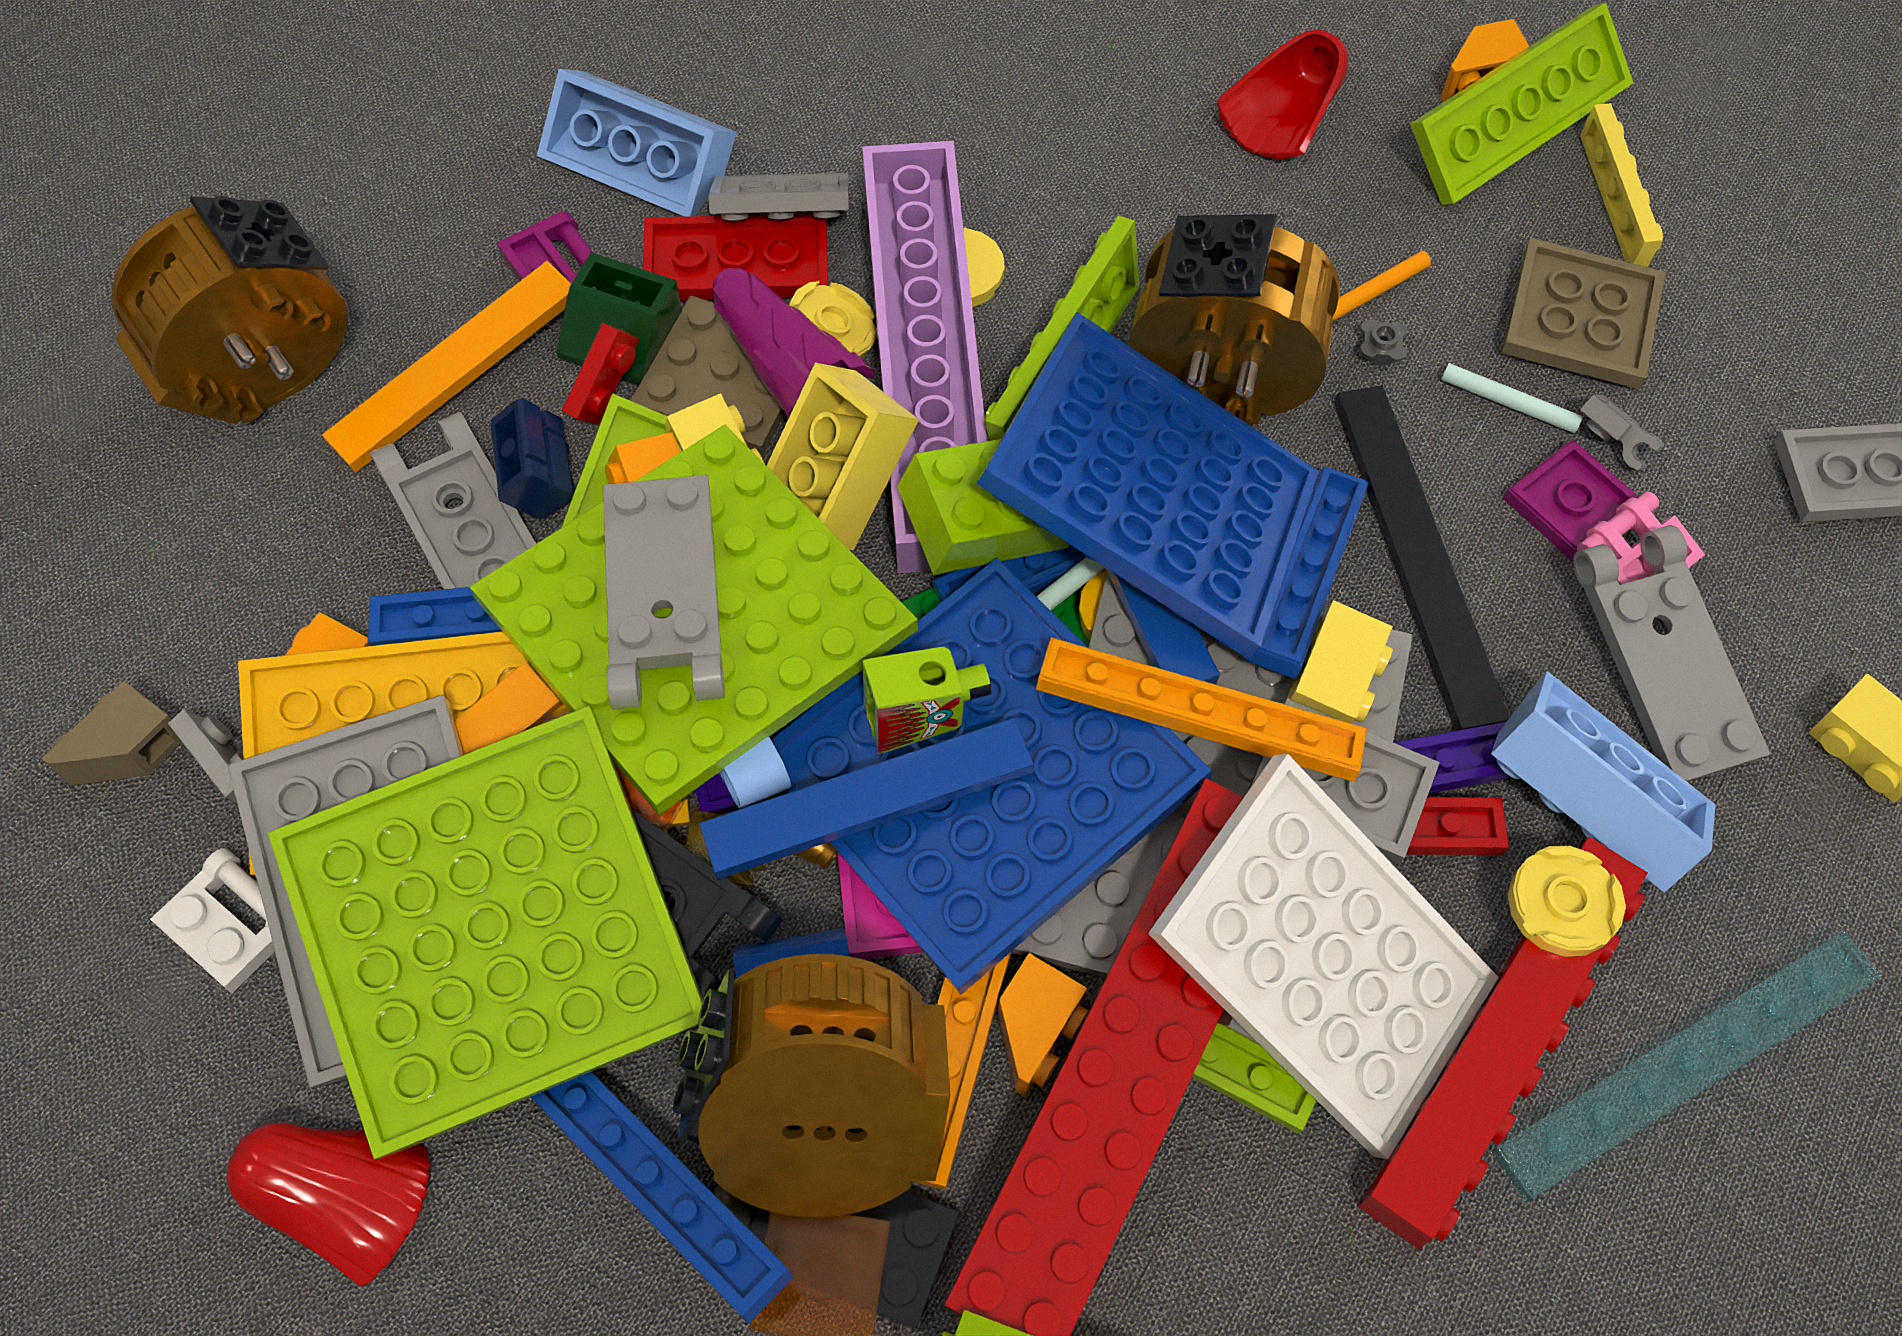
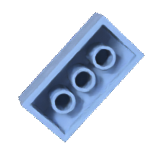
M559 69L537 156L684 217L695 216L709 197L714 177L725 175L737 132L585 71Z
M1546 671L1499 731L1491 754L1496 757L1498 765L1506 774L1515 779L1522 778L1537 790L1541 800L1551 810L1560 814H1567L1581 826L1587 838H1593L1648 872L1643 882L1650 881L1665 893L1712 851L1716 804Z

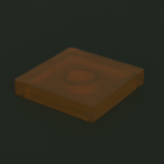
M770 1211L764 1245L790 1270L794 1277L750 1322L749 1330L754 1333L774 1336H874L890 1232V1221L851 1215L799 1217Z

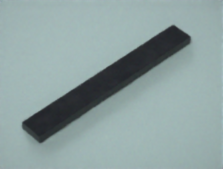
M1383 385L1337 393L1334 402L1362 479L1369 482L1366 490L1455 731L1507 722L1510 718L1509 712Z

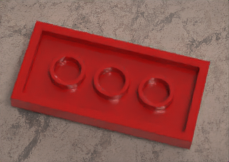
M794 213V217L788 219H770L767 217V214L749 215L747 219L724 220L721 218V215L644 218L643 269L677 280L680 301H688L691 295L704 300H714L713 281L720 272L727 268H742L748 273L753 272L780 298H790L794 296L797 289L809 282L820 281L818 285L829 286L827 218L814 217L813 213Z

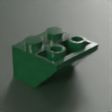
M590 252L569 287L556 351L558 358L583 366L602 323H606L639 338L635 347L634 362L630 369L622 375L621 379L640 385L682 311L677 280Z

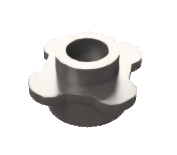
M1372 319L1362 323L1360 331L1364 335V340L1360 346V353L1367 361L1375 365H1388L1392 362L1402 361L1405 358L1407 350L1403 347V338L1407 334V329L1403 324L1393 322L1392 324L1388 322L1377 323Z

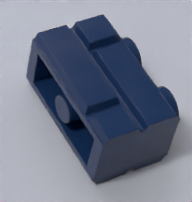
M524 398L516 399L491 419L498 498L500 502L518 509L522 507V512L535 518H547L572 499L574 484L570 479L567 457L569 447L564 439L563 419L547 410L540 411L539 406Z

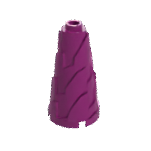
M727 268L714 279L712 287L715 309L734 332L737 341L752 362L759 377L786 413L788 419L815 362L856 370L862 376L874 379L873 370L855 352L851 353L834 336L817 327L799 309L788 305L753 272L748 273L742 268Z

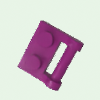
M568 212L556 213L497 242L500 255L519 281L545 261H548L572 284L577 274L572 271L552 244L554 240L564 242L581 266H583L590 252L594 253L577 231L578 224Z

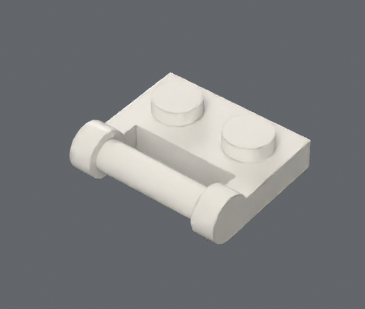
M220 848L206 859L202 871L150 920L230 993H233L275 950L257 881L240 867L241 861L228 848ZM224 884L266 920L265 927L257 935L212 896Z

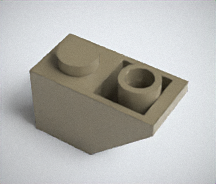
M123 681L111 693L100 698L94 709L71 731L60 736L54 743L53 748L42 759L62 779L73 786L148 776L182 741L169 726L168 722L172 720L169 715Z

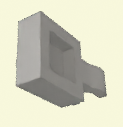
M1593 394L1580 409L1590 417L1586 425L1595 434L1606 441L1613 437L1622 442L1624 461L1633 469L1643 470L1647 466L1636 455V449L1641 443L1649 444L1656 451H1660L1664 447L1660 438L1641 429L1640 424L1605 395Z

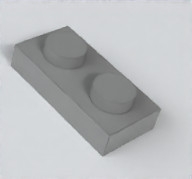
M183 709L168 722L169 726L223 796L237 802L228 765L244 759L243 753L240 751L236 752L229 743L233 738L232 733L221 721L212 715L202 718Z

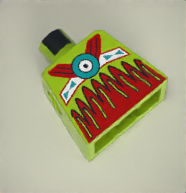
M946 647L863 660L864 709L878 754L957 729L962 725L964 702L991 695V684L985 665L982 663L956 670L951 652Z

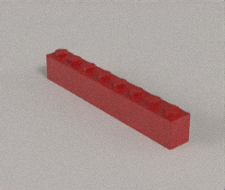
M1588 837L1578 849L1590 852L1603 862L1601 866L1608 871L1610 876L1614 873L1622 886L1626 904L1623 921L1628 923L1645 899V895L1639 892L1638 889L1648 872L1593 838ZM1615 934L1603 948L1586 956L1562 957L1542 950L1524 935L1522 936L1500 972L1499 978L1391 1156L1380 1169L1358 1208L1418 1250L1434 1238L1440 1242L1445 1240L1460 1216V1212L1453 1207L1463 1189L1471 1193L1484 1176L1489 1164L1481 1159L1490 1142L1498 1146L1512 1128L1516 1116L1510 1113L1509 1109L1518 1095L1524 1099L1527 1098L1538 1083L1543 1070L1536 1066V1063L1544 1050L1553 1053L1563 1040L1570 1027L1569 1024L1562 1020L1570 1005L1578 1009L1588 997L1596 982L1588 976L1596 962L1601 965L1607 962L1620 942L1621 938Z

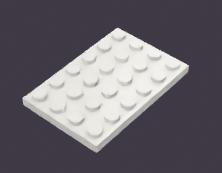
M1279 754L1272 757L1148 933L1372 1156L1387 1160L1499 978L1289 754Z

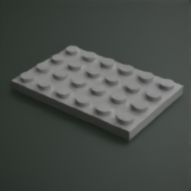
M443 695L228 765L309 1088H319L347 1078L267 833L464 755L449 701Z

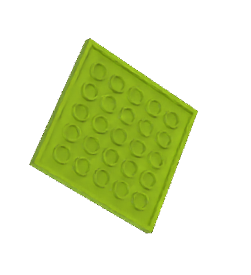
M725 424L634 481L708 475L711 494L725 698L696 701L692 664L640 670L641 707L612 710L607 685L609 654L604 501L469 586L478 604L570 712L589 705L591 706L613 762L658 815L862 671L863 660L883 656L918 631V619ZM661 608L656 610L653 615L657 618H666L672 614L673 610L671 608Z
M590 705L267 833L374 1160L400 1152L699 1027V1013L703 1003L701 993L613 760L606 747L596 715Z

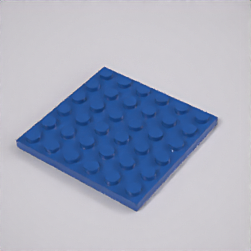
M1076 312L976 484L990 492L999 501L1007 503L1035 521L1044 530L1052 532L1074 546L1087 558L1097 561L1122 577L1132 587L1142 590L1170 608L1177 616L1187 619L1215 637L1222 645L1232 648L1242 656L1250 659L1261 647L1319 471Z
M995 558L918 621V631L883 655L946 647L951 652L956 670L983 663L990 679L991 695L964 702L962 725L960 727L878 754L864 709L862 670L821 699L771 740L784 763L791 782V788L784 791L788 794L1015 717L1034 764L1033 773L829 842L960 994H963L1194 795L1206 778L1212 779V770L1170 728L1035 690L1051 637L1083 647L1087 646L998 558Z

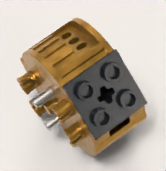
M191 196L190 202L193 206L168 216L150 228L133 244L121 261L114 277L111 292L113 311L117 322L122 328L115 339L158 405L238 424L240 420L243 423L251 422L261 415L264 409L304 389L329 365L336 355L346 331L347 309L345 300L323 271L328 270V263L284 203L269 199L251 201L236 200L225 196H217L215 198Z
M1276 214L1177 216L1175 228L1159 240L1150 254L1146 268L1144 292L1141 291L1129 338V347L1248 425H1258L1261 414L1272 416L1303 404L1316 393L1323 382L1333 332L1331 329L1332 318L1339 300V278L1329 257L1315 243L1304 241L1299 236L1275 226Z
M806 954L781 958L755 967L735 980V969L729 968L718 990L709 989L707 991L699 1013V1027L696 1032L687 1031L679 1050L677 1065L678 1067L685 1068V1075L682 1077L675 1094L673 1112L681 1114L678 1141L685 1143L699 1116L698 1139L702 1154L714 1172L713 1180L725 1191L750 1205L774 1213L799 1217H831L852 1214L884 1204L910 1189L911 1180L936 1181L950 1101L944 1005L922 1004V995L909 982L887 968L863 959L836 954Z

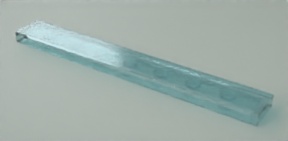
M1843 931L1499 1145L1491 1153L1524 1201L1528 1202L1878 980L1882 975L1846 931Z

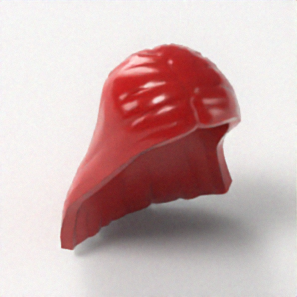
M1326 30L1306 31L1295 36L1264 58L1217 99L1219 118L1223 121L1224 128L1229 130V135L1235 138L1240 146H1243L1245 150L1252 154L1258 153L1260 156L1274 157L1278 160L1305 154L1328 105L1347 77L1349 64L1347 48L1336 35Z
M286 1122L268 1123L255 1128L241 1138L229 1159L226 1182L231 1196L240 1208L260 1222L281 1231L317 1253L358 1286H364L376 1278L382 1269L386 1268L393 1260V1256L396 1255L398 1249L406 1240V1235L410 1234L417 1221L418 1214L423 1205L422 1199L425 1198L427 1193L426 1184L429 1178L430 1160H428V1150L420 1144L374 1160L365 1130L321 1129Z

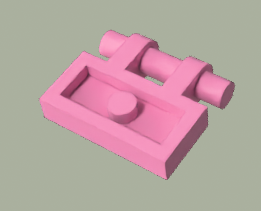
M1648 491L1638 498H1629L1617 508L1616 515L1608 522H1598L1587 531V538L1577 545V551L1601 544L1609 546L1618 561L1619 576L1617 581L1619 585L1654 575L1651 567L1646 563L1641 550V538L1647 531L1667 525H1674L1679 528L1687 544V557L1685 561L1688 568L1705 555L1675 515L1661 523L1656 519L1652 511L1659 506V500L1655 494ZM1628 530H1634L1640 538L1631 547L1622 537Z

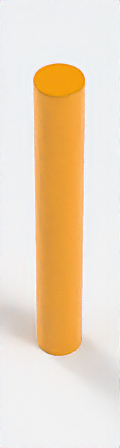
M1420 251L1340 296L1332 321L1339 319L1430 267L1431 259L1428 253Z

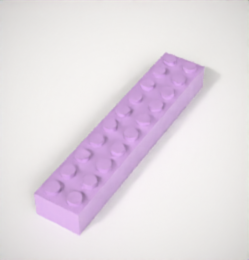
M954 141L862 147L882 391L919 419L890 477L897 573L931 571L897 488L914 454L987 441Z

